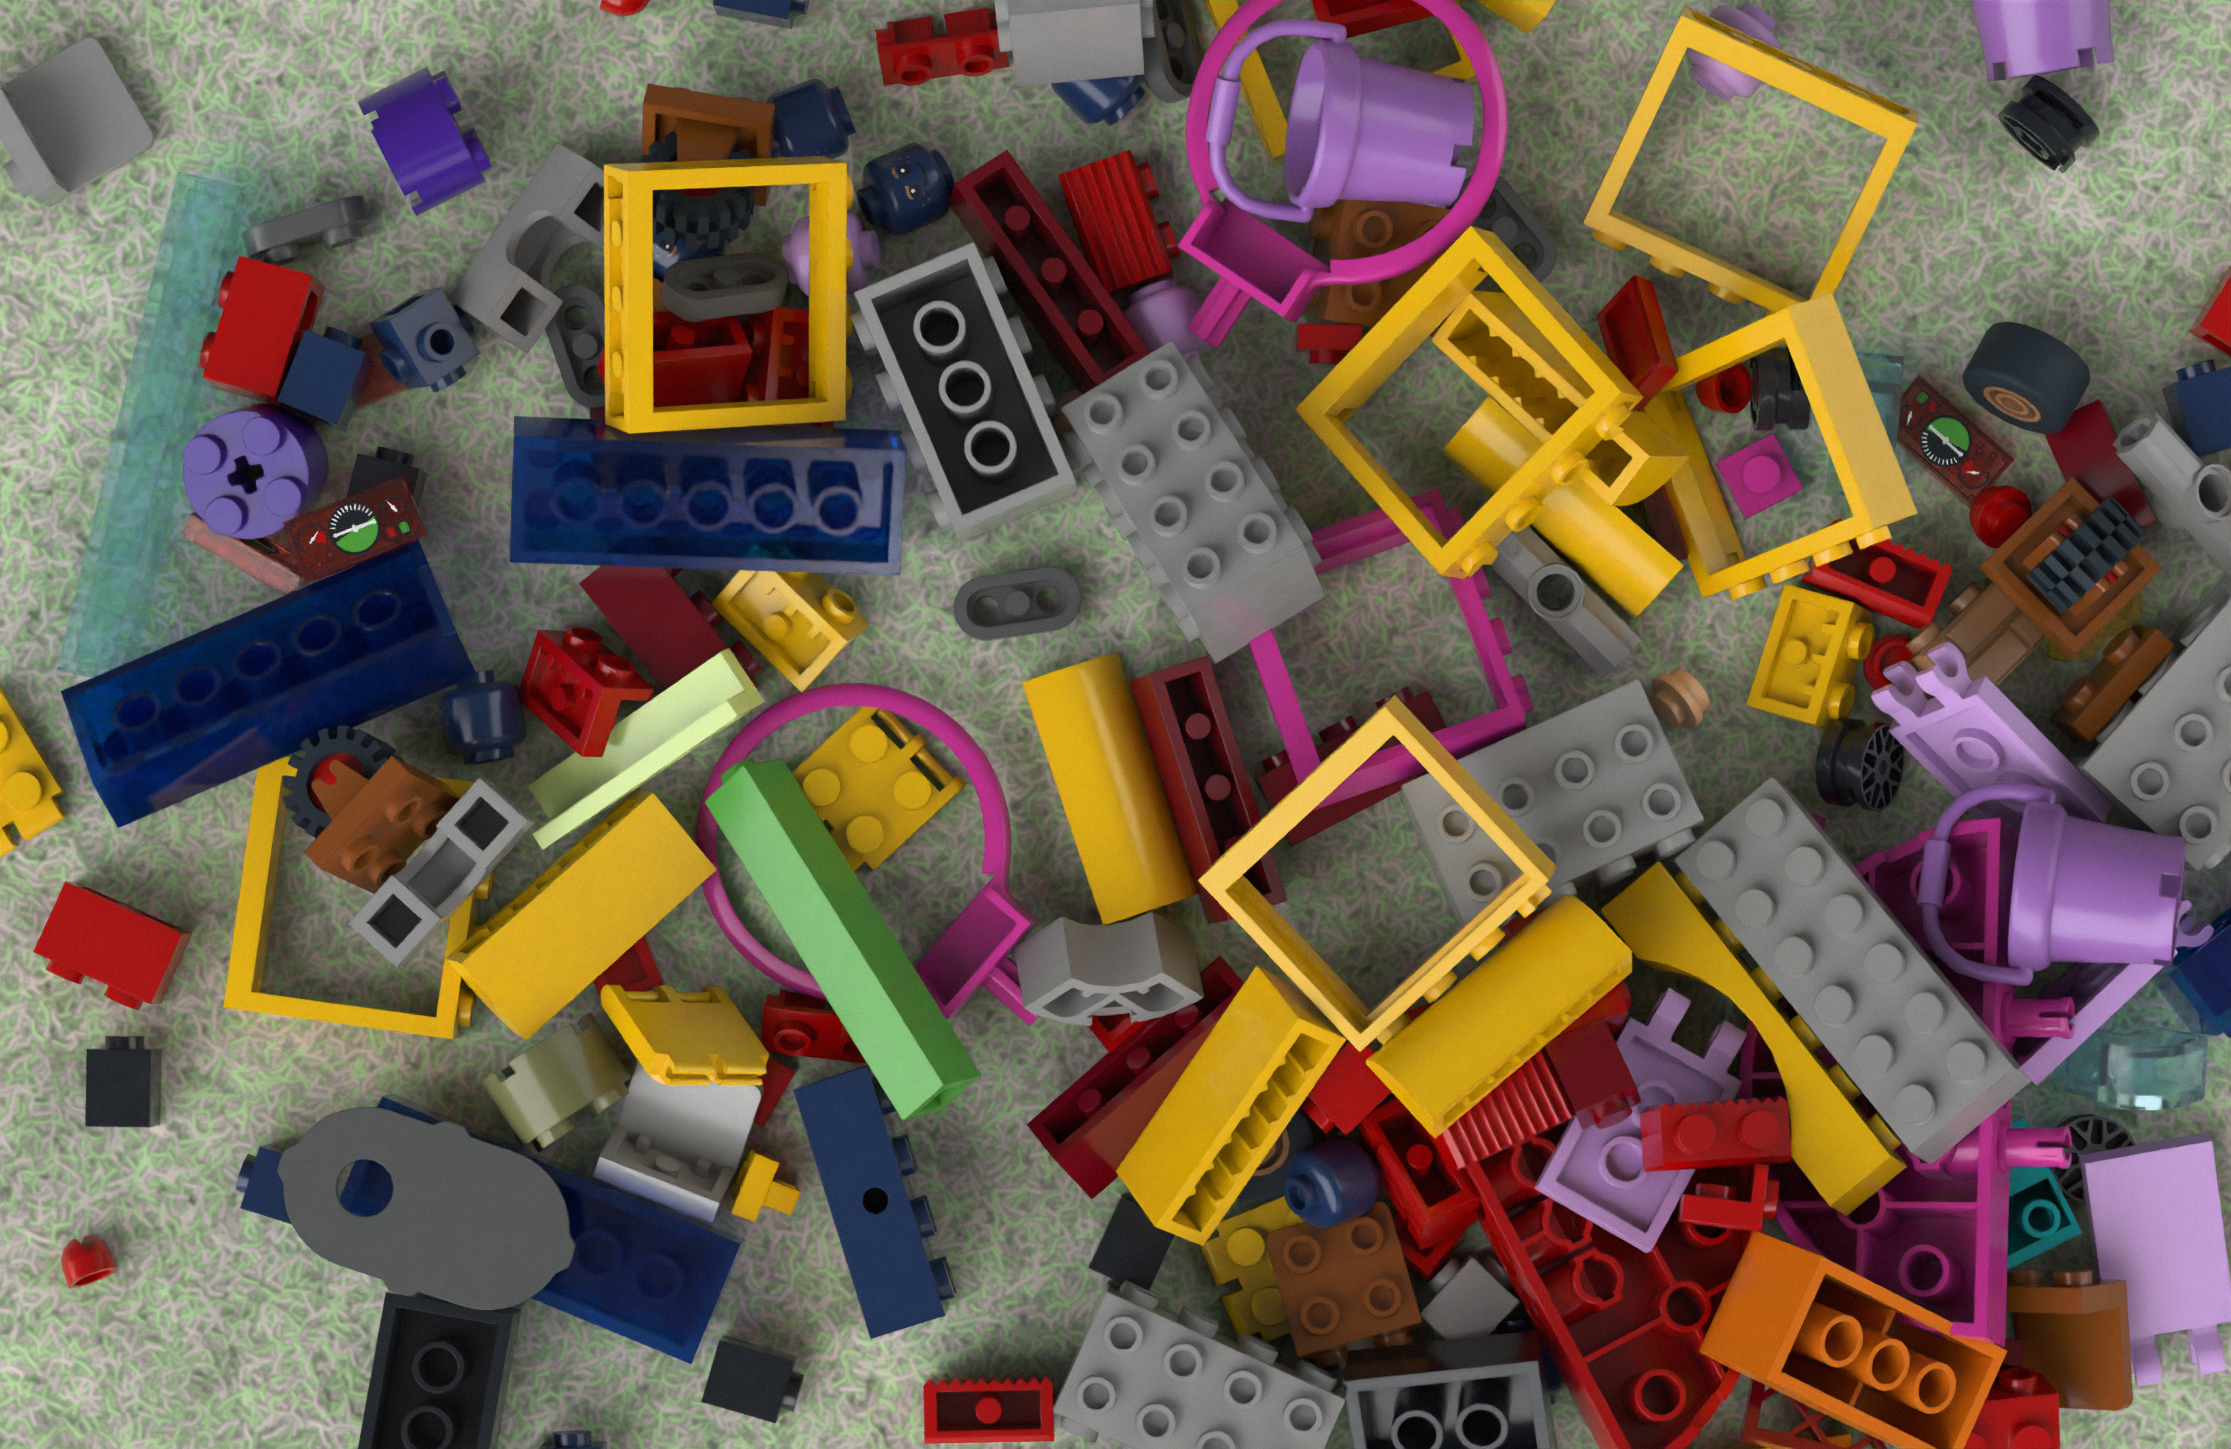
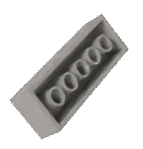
M1773 776L1674 859L1910 1152L1928 1164L1932 1165L2032 1081L1795 794Z

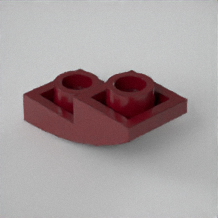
M2100 399L2076 409L2068 424L2059 433L2044 434L2065 482L2073 477L2099 504L2104 502L2109 496H2112L2143 529L2158 523L2140 479L2116 454L2117 449L2113 446V443L2118 435L2107 409Z

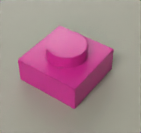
M1773 433L1714 464L1744 520L1803 489Z

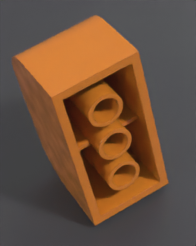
M1753 1231L1699 1352L1829 1417L1900 1449H1964L2007 1350L1990 1342L1951 1335L1949 1333L1953 1326L1952 1322L1823 1256ZM1844 1290L1849 1291V1292H1851V1293H1853V1294H1856V1295H1857L1856 1299H1855L1853 1296H1851L1850 1294H1848L1847 1292H1845ZM1895 1313L1941 1332L1946 1339L1913 1329L1894 1320Z

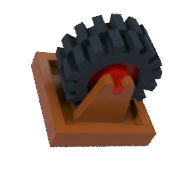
M648 83L643 101L642 158L640 163L772 158L775 105L756 102L747 98H732L691 91L682 87H667ZM770 185L653 190V235L656 237L665 230L664 242L674 247L679 238L686 239V250H697V240H706L708 250L718 248L720 235L730 243L738 238V228L745 231L750 224V215H753L754 205L766 207Z
M2073 477L1979 566V569L2068 659L2083 648L2163 568L2138 544L2147 532L2112 496H2109L2104 502L2099 504Z
M338 726L337 732L324 728L317 731L320 743L306 738L300 746L307 752V755L301 759L292 754L288 765L298 770L295 777L284 775L283 787L294 792L293 795L283 797L285 807L295 812L290 817L293 822L305 829V833L316 838L304 853L321 870L375 894L391 875H396L407 865L406 860L424 840L432 838L438 829L436 825L460 798L446 783L404 762L403 758L394 754L396 750L384 741L360 729L355 730L349 726Z

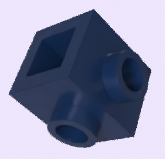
M441 287L419 291L369 323L383 347L380 351V358L385 369L396 382L404 383L407 389L430 386L433 392H438L464 377L467 373L462 365L480 354L472 341V338L475 337V331L471 321L460 307L451 305Z

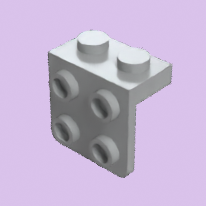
M85 37L6 84L0 81V139L12 158L11 161L4 164V167L13 184L24 198L33 193L36 199L52 207L147 151L154 144L155 135L103 46L92 37Z
M637 1061L628 1089L630 1094L626 1096L618 1123L598 1158L593 1177L612 1184L616 1189L624 1193L638 1194L672 1207L673 1210L681 1215L698 1217L713 1223L733 1184L764 1093L763 1084L725 1086L718 1085L712 1080L710 1085L668 1086L653 1080L640 1062Z

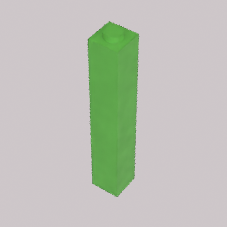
M750 758L736 763L722 774L720 780L723 785L705 801V804L901 1119L904 1121L941 1111L982 1076L784 760L776 759L755 763Z

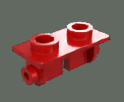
M982 7L981 9L944 14L946 34L934 36L931 16L895 22L888 21V28L875 30L884 86L893 84L915 86L923 84L930 79L960 74L982 76L994 69L1009 67L1007 52H1000L996 12L988 13V7Z
M784 989L780 990L779 995L767 994L766 1003L763 1005L761 1043L768 1053L867 1063L835 1011L824 1010L825 1000L801 993L787 992Z

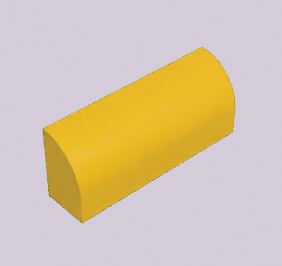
M1472 291L1451 312L1430 340L1543 444L1595 392L1505 292ZM1632 409V414L1622 423L1625 429L1610 440L1605 441L1602 439L1587 454L1588 464L1579 475L1610 506H1628L1647 498L1663 486L1691 456L1642 410L1638 412Z
M1488 396L1444 447L1441 453L1492 497L1533 456L1543 443ZM1579 476L1565 486L1559 487L1557 485L1540 502L1543 505V510L1529 525L1564 561L1632 620L1655 599L1684 566L1616 506H1610Z
M1117 652L1094 658L1022 682L1102 924L1108 925L1198 895L1120 653Z
M635 790L445 959L482 1002L507 1027L527 1041L717 869L653 792Z
M1563 894L1366 1060V1064L1436 1139L1632 973V950L1586 904L1570 894Z
M1256 965L1116 1170L1118 1176L1155 1227L1201 1246L1205 1245L1346 1041L1345 1036L1306 995L1285 980Z

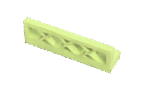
M730 648L721 651L617 723L610 733L603 757H581L575 752L527 786L550 820L549 823L532 834L542 850L574 833L765 702Z

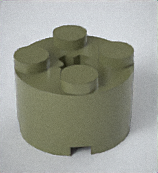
M591 1012L582 1016L577 1022L582 1032L577 1034L570 1023L509 1061L510 1066L502 1070L506 1077V1080L503 1082L499 1080L495 1072L481 1081L522 1147L532 1142L539 1153L576 1128L570 1119L586 1108L593 1119L630 1094L624 1083L632 1077Z

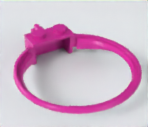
M1247 0L1226 21L1215 36L1202 60L1190 94L1186 117L1187 157L1203 208L1178 247L1221 275L1187 327L1188 330L1216 349H1219L1253 297L1283 318L1297 322L1318 289L1335 285L1375 283L1401 276L1436 258L1470 227L1489 199L1500 174L1508 135V107L1503 79L1492 49L1474 21L1454 0L1412 1L1425 7L1451 30L1469 57L1477 76L1483 105V135L1480 153L1472 177L1451 211L1435 227L1420 238L1398 249L1372 257L1352 260H1330V267L1245 210L1240 209L1227 198H1224L1221 203L1214 193L1220 188L1210 168V143L1205 141L1216 76L1219 75L1227 56L1242 34L1259 17L1284 0Z
M840 683L805 690L802 693L799 692L781 700L750 721L734 737L712 770L703 792L696 827V845L717 869L701 884L703 892L722 932L737 951L763 974L781 985L801 994L827 1000L811 973L796 968L772 954L749 933L738 918L727 897L719 872L716 848V834H718L719 825L705 804V801L723 785L720 778L726 770L736 763L747 759L750 753L765 738L788 722L811 712L838 706H865L883 709L909 718L927 728L940 738L962 763L973 782L983 815L985 842L982 873L994 874V877L984 886L914 968L947 1020L957 1017L984 986L1028 1026H1031L1040 1016L1023 1008L1017 964L1009 956L1013 953L1014 946L1021 943L1040 920L1011 895L1009 889V869L1012 854V833L1009 811L998 777L985 753L973 737L957 721L924 699L898 689L866 683Z

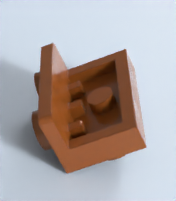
M2132 625L2130 628L2124 629L2106 646L2103 651L2104 658L2088 676L2078 679L2064 693L2060 700L2061 706L2049 720L2074 744L2079 740L2090 742L2175 645L2156 628Z

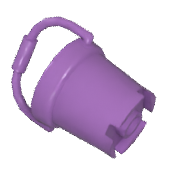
M1971 0L1984 54L1988 82L2006 80L2004 63L2007 78L2016 76L2027 77L2094 66L2092 49H2095L2097 64L2115 62L2111 37L2110 0Z
M1308 19L1273 20L1250 31L1231 51L1222 75L1216 76L1205 141L1210 143V168L1224 195L1240 209L1265 218L1306 223L1312 219L1314 208L1331 207L1337 199L1418 202L1451 206L1459 194L1467 167L1456 166L1462 146L1471 147L1474 101L1471 85L1464 83L1466 79L1436 75L1358 56L1353 43L1345 42L1347 30L1341 24ZM1305 35L1326 39H1314L1306 50L1297 73L1290 103L1284 165L1286 189L1290 201L1294 205L1267 202L1250 196L1233 181L1226 165L1225 145H1230L1242 81L1238 79V76L1246 58L1260 44L1277 36Z
M2015 783L1980 785L1956 797L1939 816L1931 840L1925 841L1917 905L1922 907L1923 931L1935 955L1955 972L1987 982L2026 986L2032 982L2034 971H2042L2048 968L2051 962L2127 963L2172 967L2178 932L2176 925L2178 911L2181 908L2186 856L2185 837L2159 835L2070 817L2063 808V805L2055 804L2056 792L2052 788ZM2013 799L2028 801L2019 834L2011 895L2008 964L2012 968L1984 965L1963 958L1948 945L1939 927L1938 909L1943 908L1951 844L1947 841L1952 826L1967 809L1986 800Z

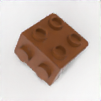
M1337 199L1331 207L1314 208L1313 217L1309 221V235L1311 239H1315L1312 256L1330 267V260H1352L1384 254L1420 238L1435 227L1451 210L1409 202ZM1449 248L1419 268L1398 277L1361 285L1322 287L1316 291L1302 315L1374 327ZM1445 320L1429 335L1430 337L1436 334Z
M1376 1202L1368 1213L1333 1228L1321 1230L1303 1222L1275 1230L1267 1236L1266 1247L1298 1361L1301 1359L1314 1363L1318 1368L1333 1371L1346 1366L1348 1350L1414 1344L1412 1337L1423 1334L1421 1315L1391 1212L1386 1204Z
M2022 1267L2007 1270L2006 1312H2014L2016 1341L2026 1343L2022 1367L2033 1369L2047 1379L2059 1393V1408L2112 1411L2128 1408L2133 1401L2126 1280L2092 1279V1270L2090 1269L2056 1270L2052 1272L2053 1278L2039 1277L2038 1268Z

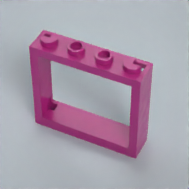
M1439 488L1410 498L1447 541L1465 525L1457 507L1449 510L1446 509ZM1382 508L1310 533L1313 538L1311 542L1322 562L1313 567L1316 575L1411 542ZM1482 567L1471 577L1467 576L1465 579L1447 577L1497 710L1431 733L1456 760L1527 729L1525 713L1534 710L1523 675L1518 674L1511 677L1503 656L1513 653L1504 624L1500 617L1489 620L1482 600L1491 597ZM1271 628L1250 640L1248 647L1299 784L1321 762ZM1402 743L1373 753L1312 811L1427 770Z

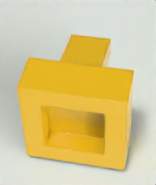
M748 1146L724 1206L732 1214L755 1223L762 1205L792 1215L801 1191L797 1190L796 1186L774 1177L779 1162L772 1155Z

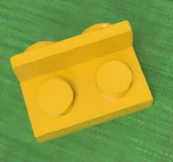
M781 538L774 539L757 551L711 603L801 693L809 688L844 648L869 626L867 620L859 614L855 601L842 590L832 588L813 569L810 558L801 549L787 544Z
M1784 584L1746 705L1754 710L1813 726L1822 732H1825L1834 720L1840 717L1848 718L1855 701V687L1852 683L1859 662L1867 658L1874 642L1873 614L1854 602Z

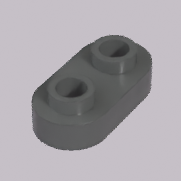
M1153 0L1152 12L1155 37L1142 39L1144 80L1157 98L1166 103H1176L1190 98L1197 72L1203 60L1189 0Z
M1472 175L1463 181L1457 198L1451 204V209L1462 196ZM1498 176L1489 197L1495 205L1494 214L1485 219L1477 217L1470 226L1495 233L1511 252L1519 245L1530 247L1534 251L1535 262L1530 267H1527V269L1541 283L1549 276L1556 263L1557 248L1554 239L1510 184Z
M351 196L264 222L245 230L241 235L250 259H263L265 263L281 266L302 257L301 247L324 241L326 249H331L360 240L362 238L360 228L370 224L371 219L364 197Z
M755 252L680 261L671 265L665 272L662 302L669 311L689 322H701L712 318L742 314H761L779 307L784 302L788 270L776 258Z
M577 284L563 286L553 292L554 295L564 302L545 330L569 395L584 408L605 407V387L601 390L590 389L587 386L586 377L591 369L598 367L605 344V304L595 291L586 286ZM576 307L585 309L588 313L586 326L580 330L569 329L565 322L567 313Z
M1040 567L976 577L960 588L954 601V615L963 632L971 638L980 641H993L1053 632L1067 627L1076 618L1081 606V594L1075 579L1066 571L1056 567ZM1045 588H1054L1061 594V605L1055 611L1046 612L1037 605V596ZM981 598H992L999 606L997 616L991 621H981L974 614V606Z

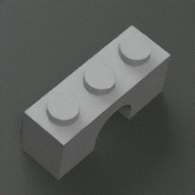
M557 142L448 300L491 331L528 354L564 302L551 292L549 286L551 272L558 259L566 250L577 243L589 242L600 249L604 245V171Z
M479 777L436 825L437 831L422 850L396 875H391L348 924L396 967L407 966L536 822L489 779Z

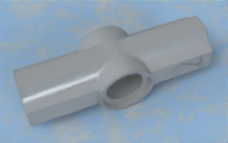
M2156 411L2140 414L2134 422L2123 428L2113 443V446L2117 449L2116 454L2153 493L2152 503L2155 514L2160 522L2172 530L2186 529L2230 576L2231 471L2219 464L2205 465Z
M1529 526L1519 532L1512 531L1495 548L1498 551V556L1489 566L1602 678H1605L1611 671L1616 669L1642 641V638ZM1549 574H1562L1570 580L1572 585L1570 599L1566 604L1558 608L1543 606L1537 598L1538 584Z

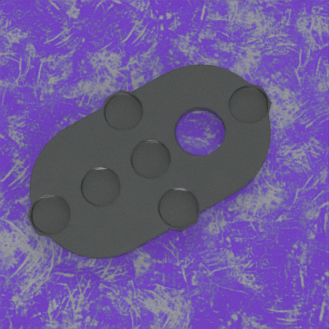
M349 1108L333 1113L317 1122L302 1136L297 1144L284 1149L277 1172L284 1183V1200L287 1214L302 1241L312 1251L327 1261L381 1279L389 1291L404 1296L421 1292L471 1309L497 1310L508 1308L526 1301L541 1291L557 1272L570 1266L575 1253L576 1243L570 1234L567 1204L562 1191L552 1176L531 1158L516 1151L474 1138L465 1126L448 1120L434 1125L384 1108ZM361 1159L374 1160L383 1165L390 1173L394 1185L393 1196L388 1206L379 1214L369 1217L359 1216L347 1210L340 1201L337 1191L338 1180L344 1168L352 1162Z

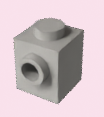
M1468 1254L1461 1263L1451 1256L1441 1266L1432 1279L1426 1283L1433 1290L1432 1294L1418 1308L1420 1315L1446 1340L1488 1336L1519 1301L1508 1291L1513 1285L1505 1270L1488 1255L1479 1264Z

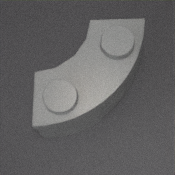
M1153 911L1131 921L1110 925L1082 924L1062 916L1014 946L1023 1008L1050 1020L1091 1026L1092 1016L1129 1013L1131 1023L1135 1021L1141 1022L1176 1012L1204 998L1193 936Z

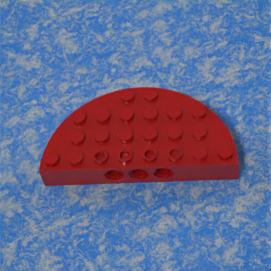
M1435 1002L1418 1006L1405 1012L1411 1019L1407 1025ZM1571 1119L1464 1168L1465 1173L1480 1196L1477 1219L1536 1330L1541 1331L1542 1341L1599 1448H1686L1702 1431L1701 1429L1711 1419L1722 1401L1727 1399L1741 1374L1699 1352V1349L1752 1232L1677 1222L1679 1199L1652 1251L1645 1253L1534 1189ZM1750 1166L1696 1169L1683 1194L1695 1195L1696 1184L1698 1183L1738 1188L1736 1201L1746 1202ZM1762 1225L1761 1231H1758V1232L1764 1234L1763 1225Z

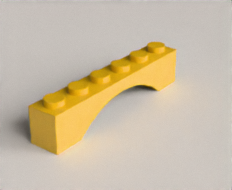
M1658 861L1600 911L1639 960L1657 971L1686 976L1719 990L1728 996L1754 1023L1771 1050L1785 1085L1791 1120V1157L1828 1205L1846 1216L1849 1215L1907 1167L1895 1151L1903 1143L1902 1140L1879 1113L1874 1114L1871 1118L1868 1117L1855 1100L1863 1092L1839 1063L1835 1064L1832 1068L1828 1066L1817 1052V1049L1823 1043L1799 1014L1791 1019L1778 1002L1784 995L1760 966L1754 970L1739 953L1745 947L1721 918L1716 922L1702 905L1706 899L1683 871L1677 874Z

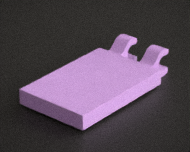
M1945 642L1929 649L1927 655L1936 665L1917 672L1906 661H1900L1884 669L1883 674L1893 685L1889 684L1873 691L1871 698L1881 711L1890 714L1894 718L1888 731L1955 799L1980 785L2015 783L2050 787L2056 792L2055 804L2063 805L2068 816L2105 823L2113 804L1986 676L1971 681L1967 674L1965 659L1961 651L1954 644ZM1923 691L1935 697L1927 700ZM2013 799L1986 800L1967 809V811L1976 820L2002 818L2020 834L2022 818L2028 801Z
M2183 897L2181 899V908L2178 911L2176 925L2178 932L2175 948L2180 946L2198 947L2211 938L2214 928L2209 923L2201 920L2191 929L2194 920L2185 912L2193 904ZM2175 949L2174 956H2176V955L2178 954V952H2177L2176 949ZM2074 962L2036 998L2060 999L2062 997H2071L2073 999L2075 1018H2067L2068 1023L2075 1024L2072 1039H2063V1037H2017L2013 1044V1058L2032 1080L2030 1083L2035 1086L2039 1085L2164 966Z
M1670 988L1665 993H1660L1648 1015L1645 1025L1630 1017L1625 1020L1619 1034L1615 1038V1042L1637 1086L1642 1103L1631 1107L1633 1112L1628 1118L1616 1125L1603 1129H1598L1594 1124L1582 1130L1576 1116H1574L1534 1186V1189L1645 1253L1652 1251L1696 1169L1645 1172L1640 1112L1646 1106L1661 1103L1733 1100L1743 1083L1726 1073L1745 1040L1747 1032L1724 1020L1721 1026L1718 1024L1714 1028L1700 1058L1670 1040L1691 1000Z
M2205 1132L2079 1155L2096 1279L2126 1280L2131 1373L2134 1374L2136 1386L2162 1382L2161 1365L2154 1335L2187 1330L2191 1362L2197 1363L2200 1375L2226 1371L2225 1357L2217 1324L2231 1322V1281L2211 1138Z

